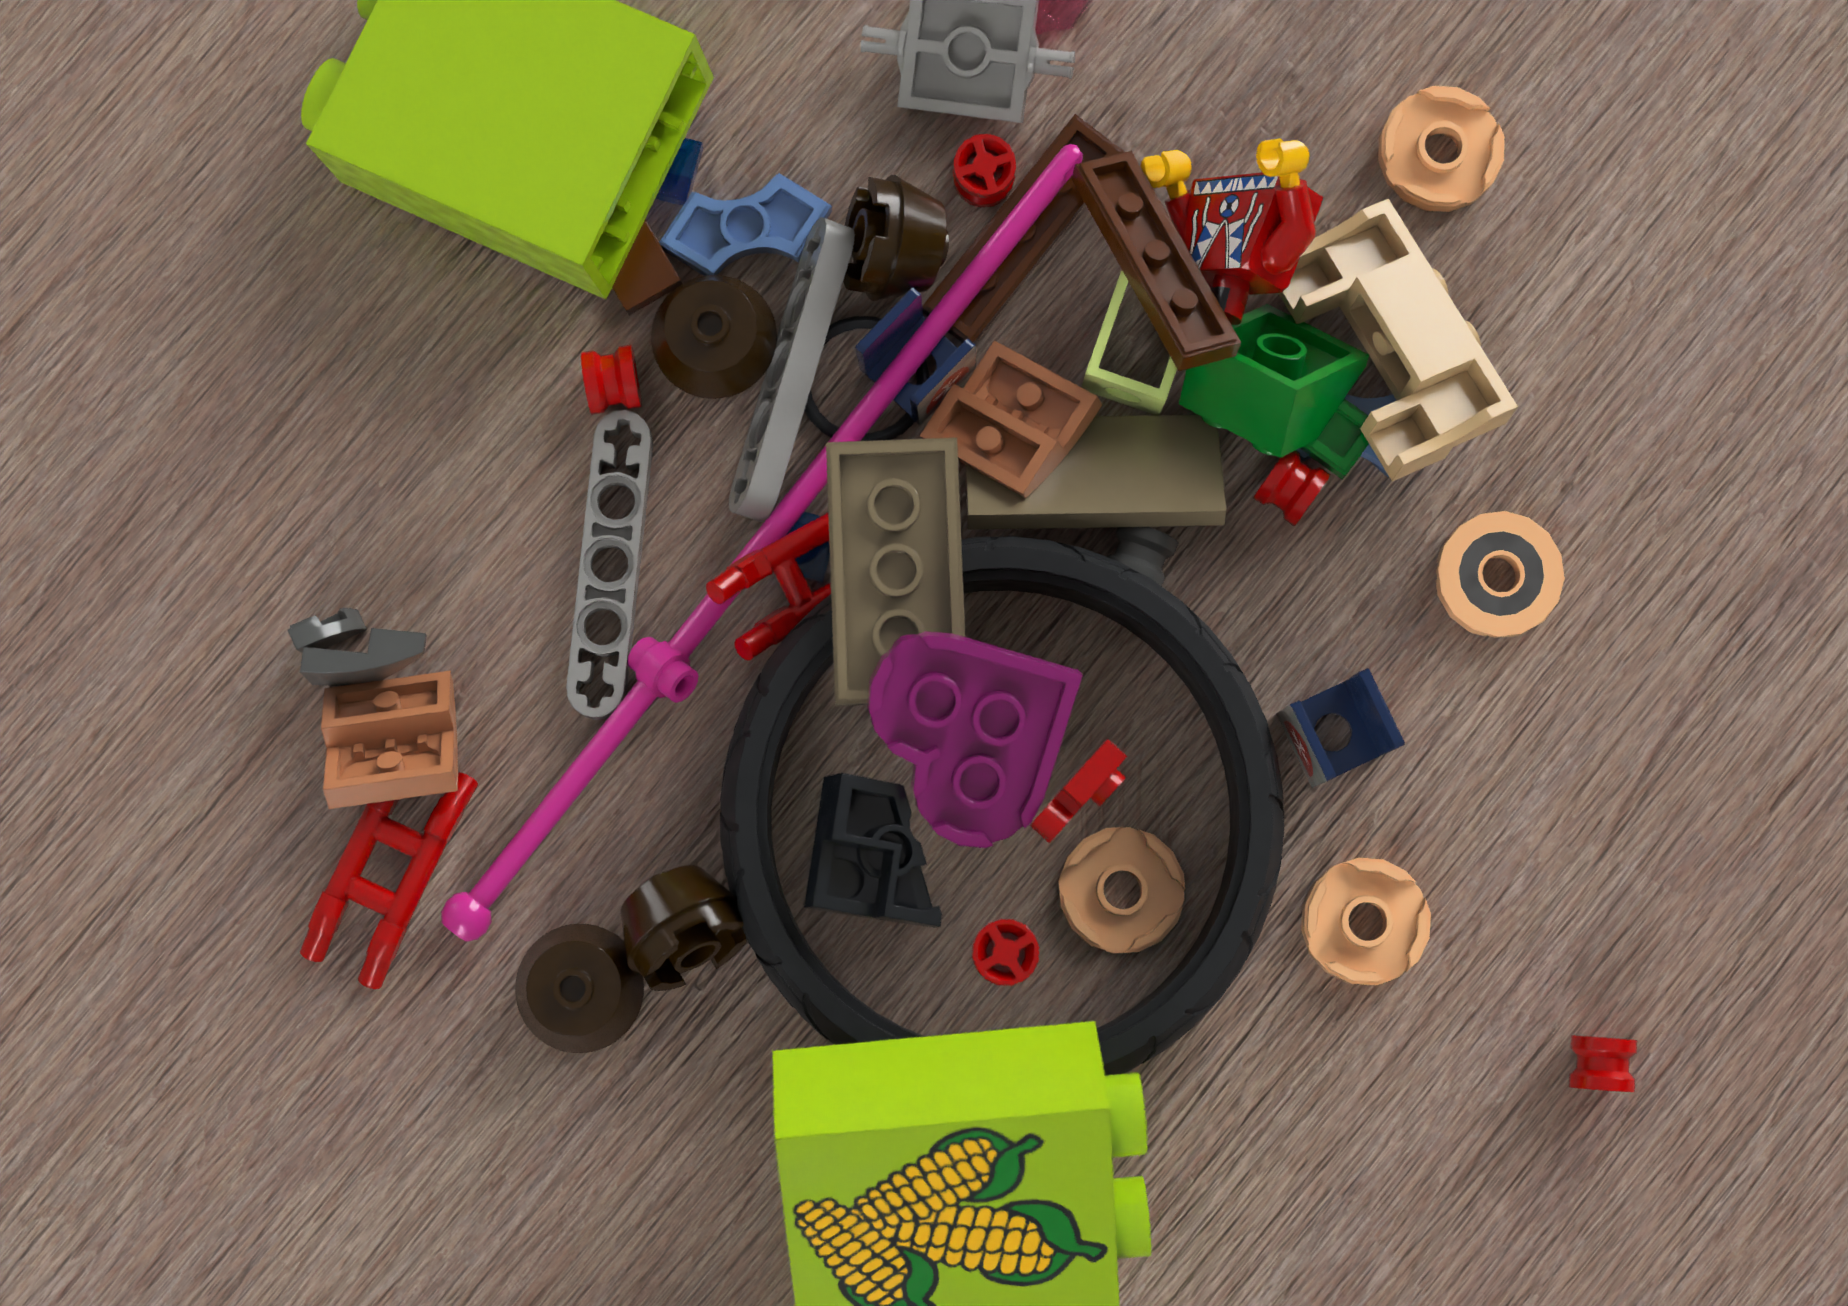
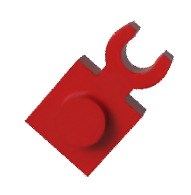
M1107 739L1029 826L1050 843L1089 799L1093 800L1100 807L1126 778L1117 768L1128 756Z

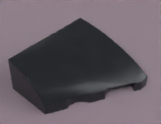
M846 773L834 774L823 778L804 903L805 908L918 926H941L942 914L940 907L932 906L921 866L927 864L921 843L913 836L910 830L912 812L904 785Z

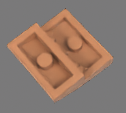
M994 340L965 386L962 388L956 384L952 385L920 434L921 439L957 438L958 460L1027 498L1066 457L1103 405L1095 394Z
M451 671L324 688L321 731L327 749L323 792L329 809L458 791L457 724Z

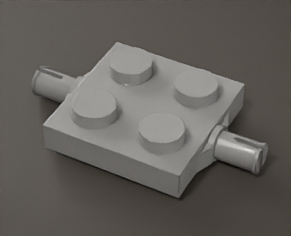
M910 0L909 12L900 30L870 27L868 25H864L862 30V36L885 39L886 42L879 43L861 40V52L897 56L901 73L897 107L1023 123L1027 90L1035 77V73L1072 79L1074 67L1052 65L1050 61L1075 63V51L1068 52L1039 48L1035 31L1039 0Z

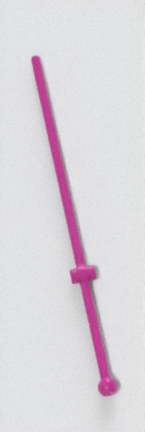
M1068 144L1061 148L828 442H851L863 439L1072 176L1075 164H1079L1083 160V154L1077 145ZM826 445L731 564L754 550H760L786 536L827 484ZM739 593L722 604L715 603L706 594L669 642H658L653 637H645L633 646L628 655L627 664L629 668L636 672V684L469 893H455L446 901L441 910V921L447 929L466 942L478 940L487 932L492 922L491 910L489 909L654 700L657 697H667L671 701L678 703L685 700L694 691L699 675L696 670L690 667L689 656Z

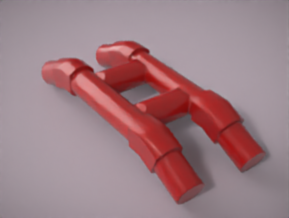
M828 513L764 548L756 549L728 566L726 571L706 584V591L710 599L717 604H722L743 589L750 588L774 572L790 605H784L755 623L752 629L735 640V649L744 660L750 661L770 646L780 643L817 604L831 594V582L811 592L796 561V558L827 541L829 543Z
M458 772V791L444 793L443 797H440L425 825L424 833L389 818L399 799L366 804L326 890L322 892L315 906L300 954L313 962L324 961L333 935L338 930L342 917L349 905L348 901L356 902L384 916L383 919H380L366 952V959L358 976V981L363 986L370 989L382 988L391 962L396 957L405 936L406 928L447 842L450 841L468 802L478 786L477 781L467 774ZM377 841L412 857L396 892L361 877Z

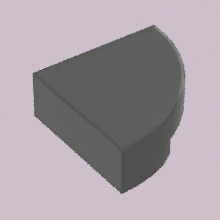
M340 608L337 614L322 621H319V618L315 615L290 625V629L287 630L296 650L303 653V647L327 649L367 630L357 609Z

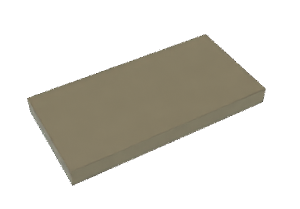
M1200 415L1096 416L1061 463L1027 498L966 465L968 530L1225 526L1227 510L1218 428L1205 423Z
M957 438L826 442L836 706L867 705L869 679L881 656L891 649L893 643L899 637L908 634L917 635L926 631L951 633L965 637Z

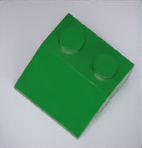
M1265 304L1245 313L1239 325H1232L1241 341L1235 357L1186 369L1179 405L1200 415L1202 420L1208 425L1227 429L1251 442L1257 451L1281 458L1319 437L1367 366L1369 354L1305 322L1297 324L1291 315L1269 304Z

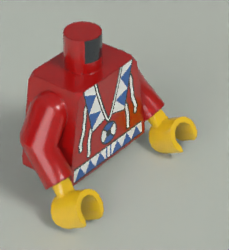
M1281 138L1260 142L1257 147L1256 159L1262 173L1194 179L1191 190H1187L1184 184L1190 177L1192 169L1191 161L1185 153L1179 150L1163 151L1161 156H1147L1141 162L1140 167L1153 188L1166 187L1170 198L1164 202L1171 221L1231 325H1239L1242 322L1249 295L1282 293L1288 288L1300 257L1315 238L1316 229L1314 222L1320 210L1323 197L1307 186L1306 180L1299 179L1298 173L1306 169L1310 154L1308 148L1298 140L1283 141Z

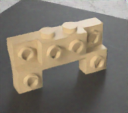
M1389 199L1360 210L1338 226L1315 237L1300 257L1288 288L1282 293H1278L1297 324L1340 307L1397 401L1371 411L1360 428L1392 482L1445 459L1453 447L1506 424L1518 408L1482 350L1476 329L1470 322L1463 319L1449 297L1447 284L1443 276L1436 269L1431 268Z

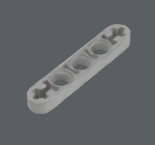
M823 217L815 222L807 236L777 334L775 354L763 380L729 495V509L732 513L759 522H763L769 517L778 499L854 245L855 234L852 228Z
M617 410L605 415L597 424L593 438L566 684L567 698L572 707L584 717L593 720L609 718L627 695L629 677L627 659L632 649L653 454V436L642 417L628 410ZM621 425H630L634 437L641 438L639 446H629L626 457V467L628 470L639 468L637 478L620 472L602 475L604 465L616 469L617 450L613 444L607 443L609 435H619ZM620 485L627 487L633 492L635 497V504L631 513L617 520L604 516L599 506L601 495L612 486ZM605 548L620 549L628 558L626 573L615 582L601 581L593 573L592 564L594 558ZM599 610L612 611L621 620L619 636L608 645L594 644L586 635L587 620L593 613ZM584 651L599 657L619 655L616 667L604 662L603 681L607 685L614 687L612 697H602L597 708H591L590 699L580 694L579 691L581 684L592 683L595 664L592 661L581 663Z

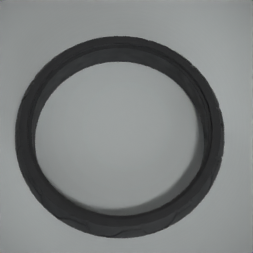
M1016 536L961 539L963 594L979 591H1018L1042 594L1081 605L1122 625L1147 643L1180 677L1204 713L1217 743L1225 771L1230 813L1228 853L1221 886L1209 918L1196 942L1178 967L1155 991L1134 1008L1111 1022L1096 1028L1104 1075L1124 1074L1169 1048L1209 1012L1239 974L1260 936L1276 889L1284 839L1283 787L1278 757L1269 726L1251 685L1232 654L1210 627L1187 605L1152 579L1121 562L1093 551L1051 540ZM830 594L817 604L785 636L781 644L768 659L748 693L734 727V733L724 765L720 796V842L725 875L728 880L729 891L733 896L737 897L734 904L744 924L742 929L761 966L787 1002L821 1036L829 1040L833 1045L926 1037L903 1028L876 1013L853 996L831 975L812 951L798 928L785 899L776 868L772 842L771 809L775 776L782 748L797 713L810 691L825 671L834 663L832 600Z

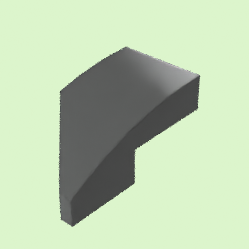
M371 628L368 653L303 647L300 673L312 685L345 686L380 681L402 670L425 654L427 635L426 633Z

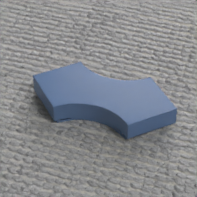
M778 173L760 191L741 199L715 200L697 192H692L659 244L663 251L703 276L718 275L732 262L742 257L759 253L778 254L799 263L812 226L821 217L827 219L832 212V206Z

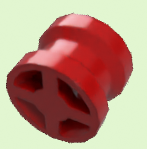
M991 134L974 135L965 140L957 149L953 162V181L958 195L969 205L979 208L993 207L1003 202L1011 193L1015 181L1016 159L1010 145L1000 137ZM972 175H976L977 177L984 179V182L978 180V179L975 178V177H974V178H970V177H971Z
M632 344L619 346L614 354L600 355L594 350L581 352L583 381L591 415L604 413L610 405L623 404L628 409L642 407L639 376Z
M1295 450L1278 460L1253 496V499L1262 505H1275L1282 510L1284 520L1295 526L1331 474L1321 467L1311 469L1301 462L1300 453Z
M999 919L987 924L977 933L972 944V960L976 970L985 980L996 985L1013 986L1024 982L1034 972L1039 961V945L1035 934L1025 924L1014 919Z
M1571 1035L1570 1048L1577 1055L1576 1069L1569 1074V1087L1635 1092V1078L1629 1072L1630 1058L1637 1053V1040Z

